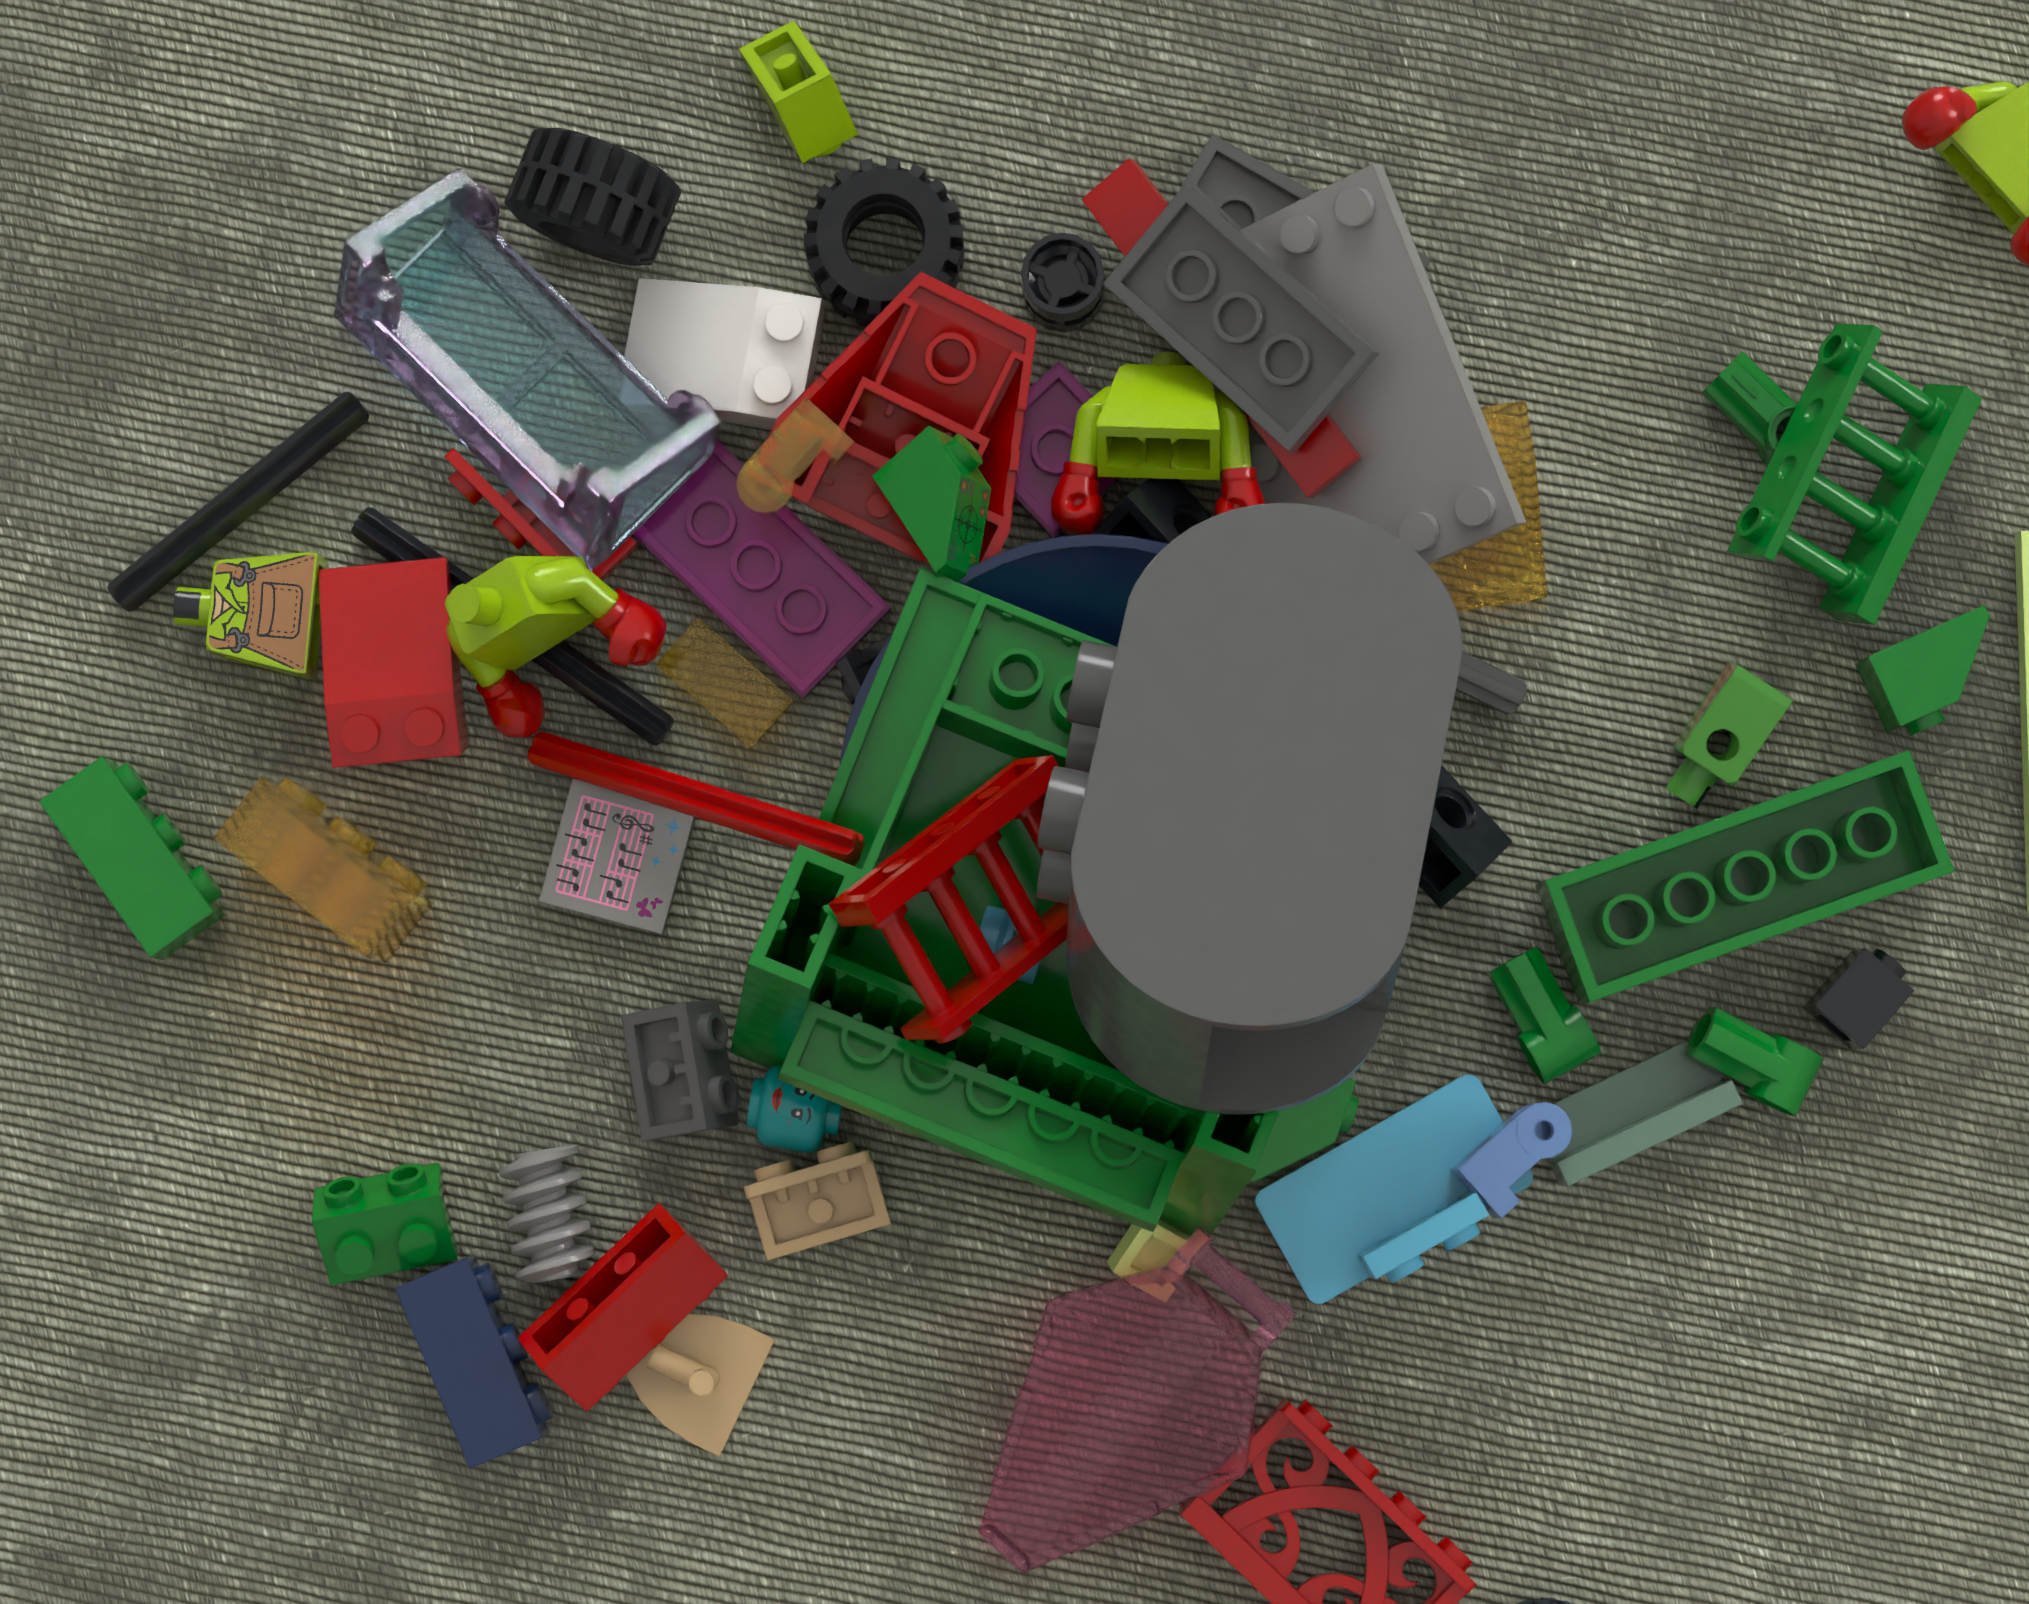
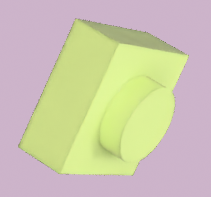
M1159 1219L1157 1227L1153 1232L1131 1224L1107 1260V1263L1113 1273L1165 1300L1200 1247L1194 1237Z

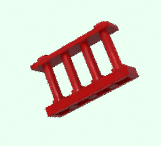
M1053 755L1015 759L829 903L841 927L870 925L874 930L881 929L922 1001L925 1009L900 1028L906 1040H936L937 1043H946L961 1036L972 1026L970 1017L1067 939L1069 904L1057 902L1039 916L998 843L1002 837L999 829L1012 819H1021L1041 857L1043 856L1044 850L1038 849V835L1046 797L1045 793H1047L1053 767L1059 766ZM966 855H975L1018 932L1016 936L995 953L992 952L951 879L955 874L953 865ZM919 892L929 893L972 969L970 973L949 990H946L904 916L908 911L905 903Z

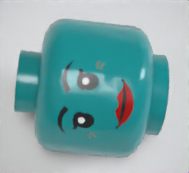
M774 1065L766 1072L765 1078H754L748 1108L747 1127L756 1129L757 1139L764 1146L813 1153L821 1147L825 1134H838L842 1105L778 1080L783 1065Z

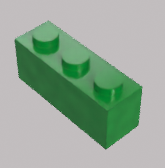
M101 756L41 799L39 803L149 957L164 960L225 916V913L216 902V900L223 896V893L213 877L202 865L192 869L179 849L186 844V841L170 818L164 813L156 818L144 802L142 797L149 793V789L136 770L128 762L119 766L116 761Z

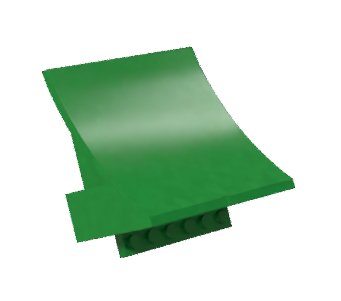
M920 567L819 817L820 820L854 830L864 836L865 846L861 852L860 860L855 866H852L803 845H798L747 963L730 1053L769 1069L774 1065H783L778 1077L780 1081L1150 1232L1155 1230L1159 1219L1194 1237L1198 1244L1204 1245L1257 1172L1279 1111L1258 1114H1222L1201 1111L1161 1098L1142 1088L1121 1073L1093 1042L1075 1008L1066 968L1067 939L1041 960L1034 985L1019 981L1013 982L970 1017L972 1026L961 1036L946 1043H937L936 1040H906L900 1028L924 1010L925 1007L881 929L874 930L870 925L841 927L829 906V903L1015 759L1053 755L1059 767L1065 768L1073 724L1067 722V709L1081 643L1085 640L1111 645ZM1012 819L999 829L1002 837L998 843L1038 915L1041 916L1057 902L1036 898L1042 857L1021 819ZM966 855L953 865L955 874L951 879L980 928L987 905L1004 909L975 855ZM919 892L905 903L908 911L904 916L946 990H949L970 973L972 969L929 893Z

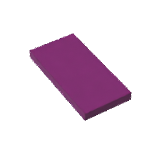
M709 432L621 523L804 700L837 666L836 660L849 654L892 609L762 482L750 476L751 472Z

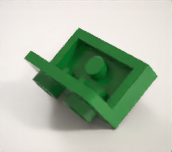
M439 1163L423 1166L419 1164H405L394 1168L389 1173L360 1179L351 1176L341 1177L329 1182L325 1186L316 1188L314 1191L312 1225L330 1285L457 1260V1242L443 1196V1173Z

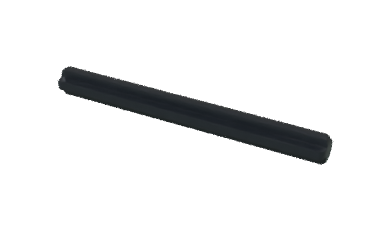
M367 507L358 516L351 529L353 536L390 562L443 557L372 507ZM448 560L451 591L456 586L467 584L474 579ZM565 641L558 643L532 659L534 663L650 744L658 745L670 732L674 723L670 714Z

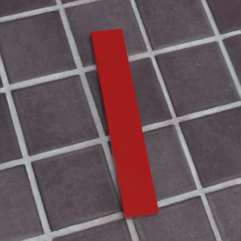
M1130 158L1081 199L1124 257L1168 205L1167 201L1138 163ZM1243 411L1247 419L1307 498L1317 496L1362 459L1329 414H1327L1296 452H1290Z

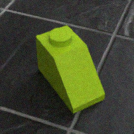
M794 20L739 48L780 129L802 164L814 157H822L833 153L843 142L858 135L832 74Z

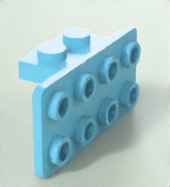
M1467 1074L1453 1080L1257 1192L1255 1205L1304 1293L1311 1302L1323 1304L1369 1277L1378 1279L1386 1274L1390 1283L1396 1282L1424 1265L1420 1254L1441 1242L1445 1249L1450 1251L1481 1233L1476 1222L1489 1216V1213L1477 1192L1468 1191L1450 1170L1504 1123L1476 1076ZM1529 1169L1509 1187L1515 1195L1531 1185L1533 1180L1531 1170Z

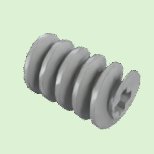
M578 1144L513 1155L516 1158L514 1162L499 1170L501 1178L519 1181L520 1184L519 1187L503 1195V1202L505 1204L520 1206L524 1210V1212L507 1221L508 1229L527 1232L528 1236L511 1247L513 1255L528 1257L532 1261L531 1264L515 1272V1279L518 1281L537 1283L580 1276L588 1271L578 1268V1264L594 1255V1246L575 1243L574 1238L591 1228L590 1221L570 1216V1212L586 1204V1195L566 1191V1186L581 1179L583 1174L580 1169L562 1165L563 1160L579 1151Z

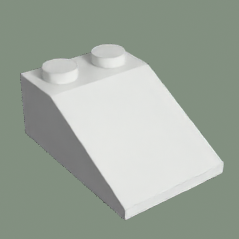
M639 278L616 402L772 431L777 418L813 382L825 317L822 298L760 287Z

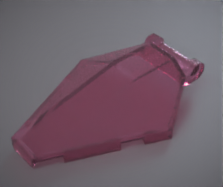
M1201 1227L1196 1229L1167 1264L1058 1294L1047 1300L1034 1341L1033 1356L1024 1385L1019 1390L991 1483H993L991 1493L980 1528L978 1529L980 1535L1021 1572L1027 1573L1063 1555L1080 1551L1155 1517L1162 1510L1196 1495L1199 1497L1241 1478L1247 1472L1264 1352L1297 1315V1312L1283 1300L1278 1305L1210 1245L1214 1239ZM1192 1264L1261 1323L1253 1335L1244 1323L1200 1284L1184 1274Z

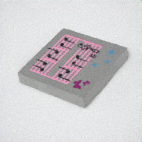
M572 778L539 902L664 935L696 817Z

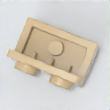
M851 1141L817 1151L819 1164L794 1171L792 1160L790 1159L754 1170L757 1183L744 1186L747 1199L751 1203L767 1261L892 1224L871 1150L856 1153L854 1142Z

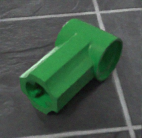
M1742 351L1703 390L1702 394L1757 447L1759 457L1768 466L1778 445L1776 437L1777 426L1788 424L1797 404Z
M1537 946L1487 972L1496 992L1519 1030L1516 1037L1523 1054L1538 1079L1544 1085L1601 1054L1599 1044L1589 1024L1576 1005L1573 1003L1569 1005Z
M1709 1007L1706 1013L1697 1020L1688 1038V1049L1686 1052V1056L1745 1086L1743 1092L1750 1097L1793 1117H1796L1824 1060L1817 1053L1790 1039L1773 1033L1769 1036L1716 1007Z

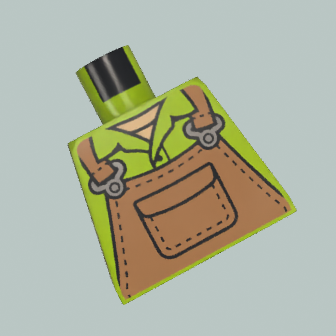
M314 552L215 561L211 589L177 588L173 607L174 622L176 625L207 627L206 650L218 657L307 680H317L321 643L318 570L327 569L328 561L320 554Z

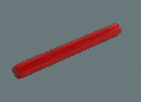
M543 731L533 736L532 745L527 752L529 762L538 767L797 850L800 844L852 866L859 862L861 852L865 846L864 836L854 830Z

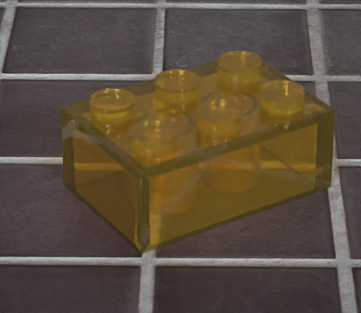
M261 776L213 839L365 957L388 963L434 904L432 900L421 893L428 882L401 861H395L390 856H387L381 862L371 854L378 845L372 838L349 821L345 822L338 816L332 822L323 817L321 813L328 805L300 783H295L288 777H285L278 784Z

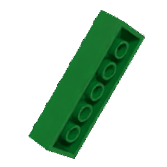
M1908 750L1536 884L1535 887L1578 1004L1581 1005L1953 873L1955 870L1911 753Z

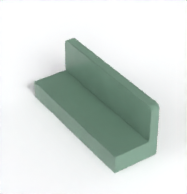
M1688 1040L1552 1103L1566 1112L1572 1125L1570 1144L1564 1152L1554 1158H1547L1559 1185L1570 1186L1742 1105L1743 1102L1733 1081H1723L1718 1072L1686 1056L1688 1049Z

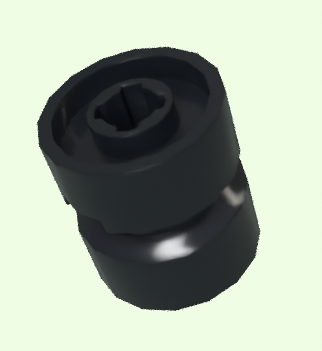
M1068 233L1047 235L1032 245L1024 257L1021 270L1026 309L1035 322L1048 330L1062 333L1080 330L1092 322L1102 308L1104 270L1100 255L1091 243L1078 235Z

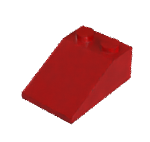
M447 557L318 570L324 705L332 768L462 755L469 746L460 661L451 647L446 631L450 617L445 607V600L451 593Z

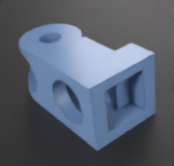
M1542 1102L1526 1105L1511 1115L1450 1170L1468 1191L1477 1192L1492 1218H1503L1520 1202L1509 1187L1540 1159L1554 1158L1564 1152L1570 1144L1572 1136L1571 1121L1566 1112L1555 1104Z

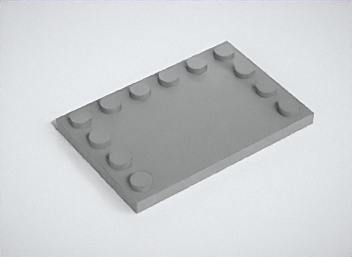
M1371 164L1241 229L1245 235L1379 353L1328 413L1362 459L1314 498L1306 497L1248 420L1251 466L1257 470V482L1263 493L1265 503L1308 504L1356 516L1399 538L1417 552L1429 565L1526 523L1383 165ZM1213 383L1214 389H1219V388Z

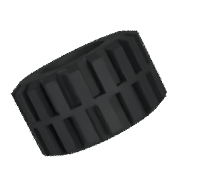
M538 128L534 129L530 135L504 204L526 226L554 241L610 262L628 266H642L654 263L681 195V188L661 168L617 145L573 130Z
M886 157V166H873L872 158L859 161L860 170L850 174L845 167L835 173L836 183L830 188L823 184L816 194L817 204L815 208L809 207L805 219L807 232L804 234V248L810 274L815 281L817 291L823 300L828 299L832 303L833 310L843 318L847 314L855 317L856 324L867 327L920 272L956 288L959 282V270L963 268V225L960 222V211L955 200L948 198L946 186L938 178L931 181L926 177V169L914 163L910 170L902 168L900 159ZM879 214H893L913 223L920 231L923 241L922 251L916 261L904 271L887 276L873 275L858 268L849 258L847 241L856 226L865 219Z

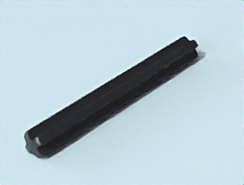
M349 391L343 392L109 582L107 588L110 595L124 610L128 612L136 610L366 423L369 419L366 408L354 394Z

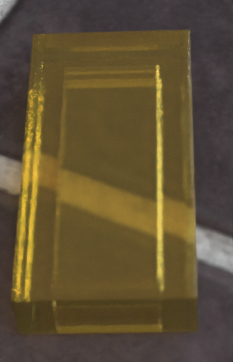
M699 617L695 619L656 663L659 669L751 749L760 742L794 703L789 696Z

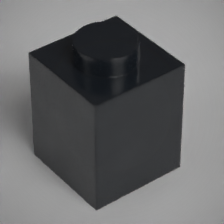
M1863 948L1849 953L1804 1005L1803 1009L1850 1050L1865 1049L1914 990L1902 980L1906 971L1894 958L1878 948L1873 953Z

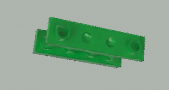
M1835 324L1832 333L1826 337L1820 346L1818 362L1754 496L1737 520L1736 533L1727 552L1735 557L1771 562L1774 561L1777 553H1780L1828 583V590L1819 606L1820 610L1836 620L1875 625L1980 405L1982 397L1966 386L1925 384L1921 391L1871 357L1883 333L1881 329L1875 325ZM1859 381L1909 413V420L1896 447H1893L1844 414ZM1832 438L1882 470V476L1869 504L1817 472ZM1805 495L1855 526V533L1841 561L1789 529Z

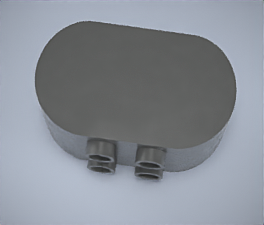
M1300 503L1251 505L1210 517L1173 539L1144 569L1128 598L1118 647L1085 640L1082 641L1067 709V722L1073 724L1065 768L1053 767L1041 817L1038 849H1043L1044 851L1039 871L1036 898L1069 904L1066 949L1068 983L1075 1008L1093 1042L1104 1056L1129 1079L1151 1093L1178 1105L1222 1114H1258L1284 1110L1307 1103L1338 1087L1365 1062L1375 1047L1383 1028L1412 922L1461 665L1463 645L1457 610L1449 592L1438 575L1407 544L1366 520L1338 510Z

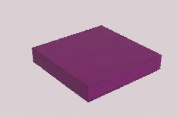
M1060 361L1029 388L1014 500L1051 538L1058 537L1064 530L1052 519L1050 500L1063 474L1064 462H1069L1077 412L1085 402L1093 397ZM1100 477L1098 494L1102 496L1121 477Z

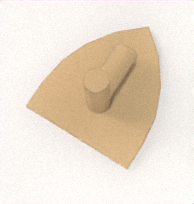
M689 1313L626 1376L640 1401L665 1427L688 1442L720 1457L775 1339L747 1325L720 1316Z

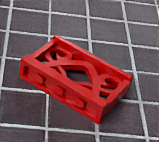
M1284 1398L1197 1491L1195 1490L1178 1508L1180 1515L1271 1604H1323L1324 1593L1331 1587H1341L1360 1595L1358 1604H1402L1385 1596L1387 1581L1398 1588H1410L1418 1584V1581L1408 1580L1402 1573L1404 1563L1410 1558L1424 1560L1432 1567L1435 1574L1433 1593L1428 1599L1417 1604H1457L1477 1585L1465 1573L1473 1562L1446 1535L1435 1544L1418 1527L1427 1517L1399 1490L1389 1499L1371 1481L1380 1471L1352 1444L1344 1453L1335 1447L1324 1436L1333 1426L1306 1399L1295 1408ZM1283 1438H1295L1303 1441L1312 1453L1313 1461L1310 1467L1304 1471L1293 1469L1289 1462V1455H1287L1283 1464V1474L1289 1487L1276 1489L1268 1476L1266 1468L1269 1449L1275 1442ZM1329 1459L1361 1490L1346 1486L1323 1484L1329 1471ZM1251 1464L1255 1479L1263 1493L1251 1497L1220 1514L1211 1504ZM1306 1508H1331L1358 1513L1365 1544L1364 1581L1362 1582L1353 1576L1343 1573H1323L1309 1578L1297 1588L1293 1586L1286 1578L1290 1575L1298 1560L1300 1533L1290 1511ZM1382 1511L1412 1540L1401 1541L1388 1548ZM1277 1514L1286 1532V1544L1280 1551L1268 1552L1261 1547L1259 1540L1261 1534L1267 1530L1277 1532L1271 1521L1266 1518ZM1343 1596L1345 1604H1355L1353 1601Z

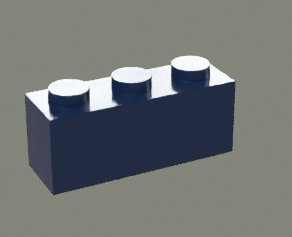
M475 1255L469 1256L395 1288L470 1469L536 1441L549 1433L545 1421L553 1418L550 1404L539 1382L532 1385L528 1383L520 1361L528 1358V1354L517 1339L520 1333L516 1325L510 1323L505 1326L495 1304L496 1301L503 1299V1294L498 1279L489 1263L480 1266Z

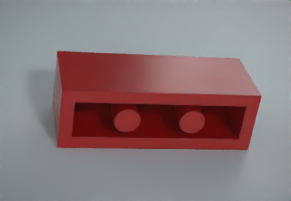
M658 1203L517 1339L539 1368L587 1412L605 1394L613 1390L618 1382L652 1349L656 1348L657 1344H660L666 1335L693 1309L704 1302L711 1295L712 1291L729 1275L703 1245Z

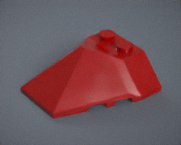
M920 272L777 418L750 476L799 503L932 567L872 475L928 426L952 438L956 434H960L980 454L983 464L978 469L991 487L979 563L1000 553L1011 528L1016 477L1020 460V447L1037 329ZM812 462V464H811V465L804 471V473L798 478V476L801 474V472Z

